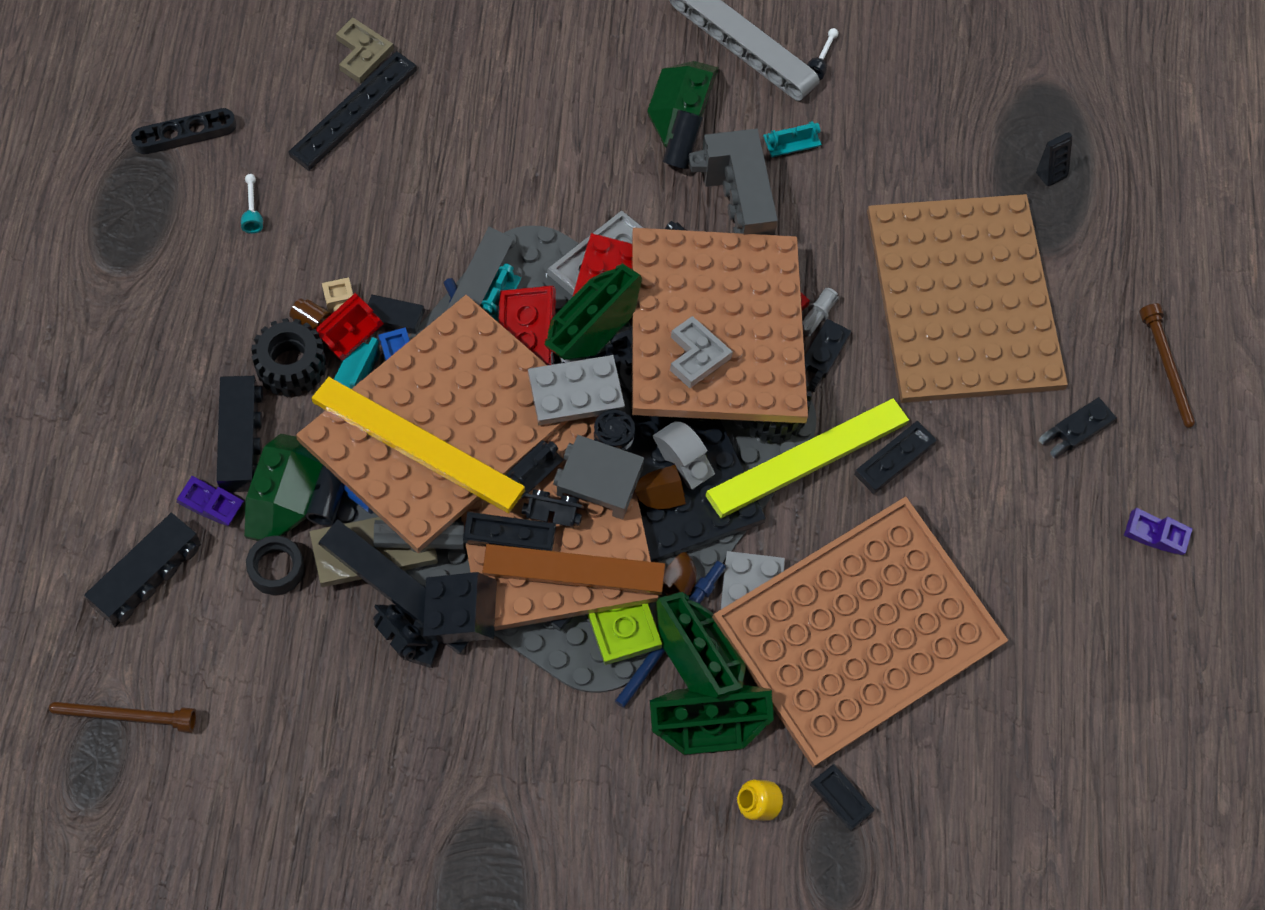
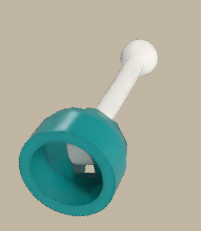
M248 174L245 177V182L248 184L249 210L244 212L241 217V229L250 234L258 233L263 229L262 215L258 211H254L253 184L256 178L253 174Z

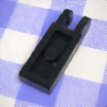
M826 319L804 357L805 375L808 370L816 374L809 384V390L813 392L816 391L822 379L827 377L852 332L829 319Z
M1098 397L1057 423L1055 427L1045 432L1039 438V441L1044 445L1059 436L1063 442L1056 445L1050 452L1054 458H1057L1113 424L1117 417Z

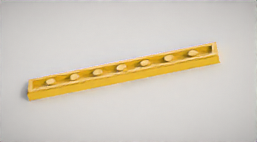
M330 377L325 380L312 396V402L328 412L331 411L343 418L345 422L353 426L355 425L367 432L368 435L508 514L525 492V486Z

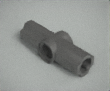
M375 520L374 547L409 548L411 551L416 552L383 520ZM464 522L452 523L419 553L425 552L429 548L463 549Z

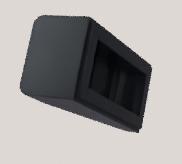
M1070 132L1046 144L1036 171L1046 186H1051L1067 178L1069 174L1072 135Z

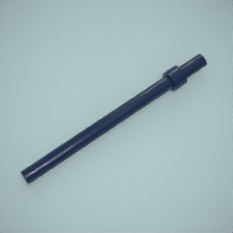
M716 561L705 578L701 577L694 586L695 591L689 599L700 604L705 597L708 598L715 589L714 584L724 572L726 566ZM663 646L661 649L651 651L616 698V704L625 708L665 653Z

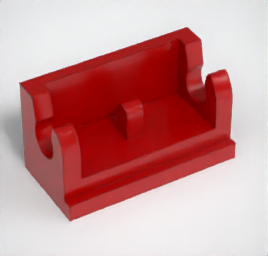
M354 293L316 328V331L319 333V337L324 344L343 361L384 323Z

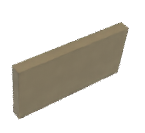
M376 517L344 525L374 547L375 520L382 519ZM331 527L309 531L321 588L362 579L318 544ZM374 547L402 570L438 563L434 548H429V550L422 553H416L409 548Z

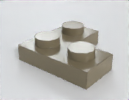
M353 17L336 33L337 41L352 50L339 64L340 71L360 84L394 50L393 43Z

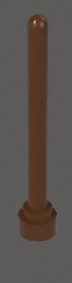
M1159 303L1149 304L1139 310L1142 322L1151 328L1185 427L1191 428L1194 426L1195 420L1161 325L1163 322L1162 318L1164 317L1162 307Z
M52 702L49 705V711L52 714L167 724L177 728L179 732L192 733L196 724L195 708L182 707L180 710H175L172 713Z

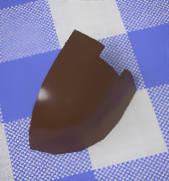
M676 465L647 473L640 478L635 487L639 500L647 507L667 509L686 504Z
M686 552L680 553L664 571L662 592L667 596L680 592L689 596L696 585V567L692 558Z

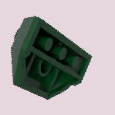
M691 61L662 68L647 114L661 137L664 147H667L669 138H673L674 134L671 131L678 110L703 117L719 67Z
M622 263L613 270L605 271L589 279L551 319L548 338L545 340L544 345L564 360L595 356L633 317L642 282L641 275Z
M279 434L263 448L246 496L244 530L246 539L259 541L269 536H282L306 519L305 515L313 491L316 490L315 485L322 463L297 440L296 436Z
M683 592L658 598L656 604L660 640L688 689L713 698L741 691L746 664L712 618L713 613L699 603L690 600L689 596Z
M743 685L741 691L719 698L695 693L688 688L676 689L649 701L652 732L683 755L744 749L759 735L766 725L768 726L774 720L772 690L769 688Z

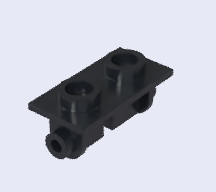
M542 440L505 476L525 486L524 493H530L564 459L556 452L558 447L554 442L549 441L546 443Z
M533 489L532 494L524 493L523 496L530 498L529 504L524 503L522 507V514L527 515V519L548 522L551 511L555 512L553 523L574 528V525L580 526L582 515L577 513L578 509L585 510V506L578 504V498L562 495L561 500L552 499L549 492Z
M375 604L374 607L379 613L373 618L375 621L374 626L386 640L393 638L390 645L401 658L410 660L415 656L417 646H428V643L421 636V631L408 621L404 616V611L393 604Z

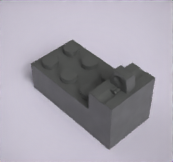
M758 128L704 135L703 149L689 153L691 172L704 173L705 187L723 185L724 196L729 197L730 200L728 216L730 220H734L735 224L732 233L775 235L778 219Z

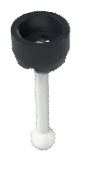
M835 28L829 30V38L819 58H812L807 63L816 72L819 81L824 78L827 71V64L824 61L833 39L838 37V30Z

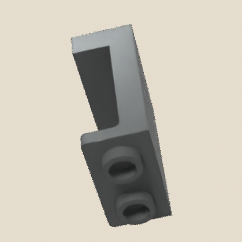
M577 435L574 444L569 443L566 448L564 460H567L564 469L559 468L553 485L557 486V496L562 497L566 493L613 510V517L623 520L642 473L644 457Z

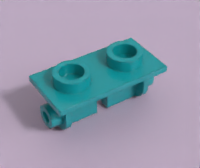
M813 121L794 128L780 131L771 130V133L763 135L771 158L822 145L818 137V133H820L819 123H814Z
M509 264L499 267L480 305L498 323L500 291L517 289L522 277L514 275V268Z

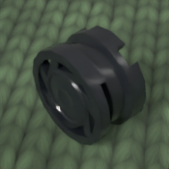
M608 410L601 413L594 424V440L627 452L631 449L635 434V426L631 416L620 410Z

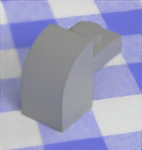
M674 421L653 435L664 459L675 463L687 488L693 489L715 474L705 455L707 452L705 445L698 435L685 423Z

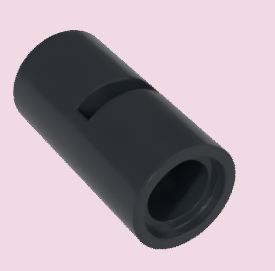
M683 110L677 111L671 131L674 135L673 138H669L662 162L688 169L689 153L694 151L704 117Z
M323 464L315 485L316 490L313 491L305 517L315 524L332 526L345 491V485Z

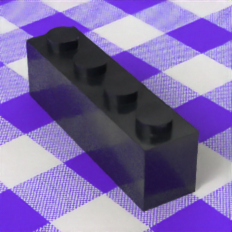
M255 375L220 377L216 481L218 487L227 492H248L258 465L257 455L262 453L261 437H257V429H262V412H258V403H263V388L257 385Z
M171 512L84 594L88 603L114 627L120 622L127 621L132 616L134 609L142 601L149 600L154 595L156 588L164 580L167 581L175 575L177 567L185 560L195 556L201 545L197 534Z

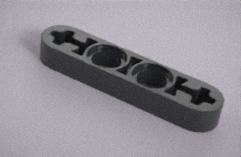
M219 108L137 128L131 135V141L135 151L140 154H150L229 135L236 129V120L231 110ZM226 119L227 124L221 125L220 120ZM208 122H212L213 128L209 127ZM195 124L204 125V129L200 132H192L190 130ZM169 130L178 132L177 136L172 139L165 138L164 134ZM156 134L159 136V141H156ZM142 138H147V143L142 144Z

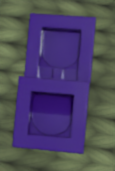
M191 476L176 503L226 526L230 525L244 502L220 487L215 489L194 476Z
M1135 508L1130 513L1124 536L1156 549L1184 555L1192 528L1168 516L1161 520L1139 508Z

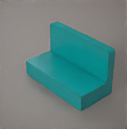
M372 337L369 344L362 343L344 359L334 380L352 389L372 372L380 356L378 339Z

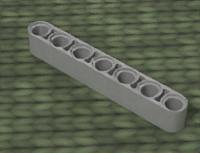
M669 0L677 11L791 98L800 101L819 84V77L812 68L722 0Z

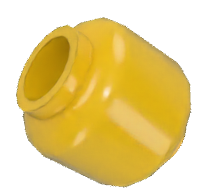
M754 779L742 785L737 796V803L741 814L745 818L769 821L776 818L782 810L783 794L776 783L768 780Z

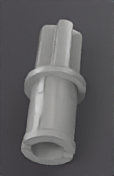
M825 288L817 301L809 305V313L802 321L803 334L805 336H811L819 323L828 318L830 309L839 300L837 292L833 289Z

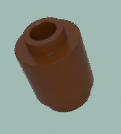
M302 298L293 304L289 313V317L293 321L294 319L301 320L302 325L307 322L311 325L312 330L316 329L331 315L330 312L309 299L304 300Z

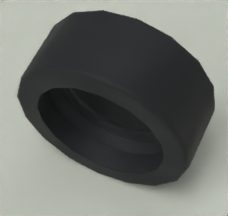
M278 535L265 537L257 541L249 550L246 558V570L254 587L262 593L269 595H281L293 590L301 582L305 571L304 560L298 546L290 539ZM273 551L286 552L290 555L293 562V567L289 574L279 580H267L258 571L260 559Z

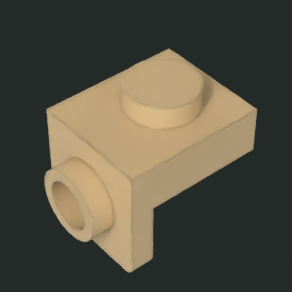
M349 277L322 283L327 309L331 314L353 295Z

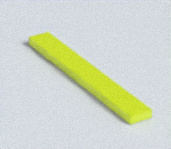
M893 398L708 490L705 496L719 517L723 518L907 425L909 419Z

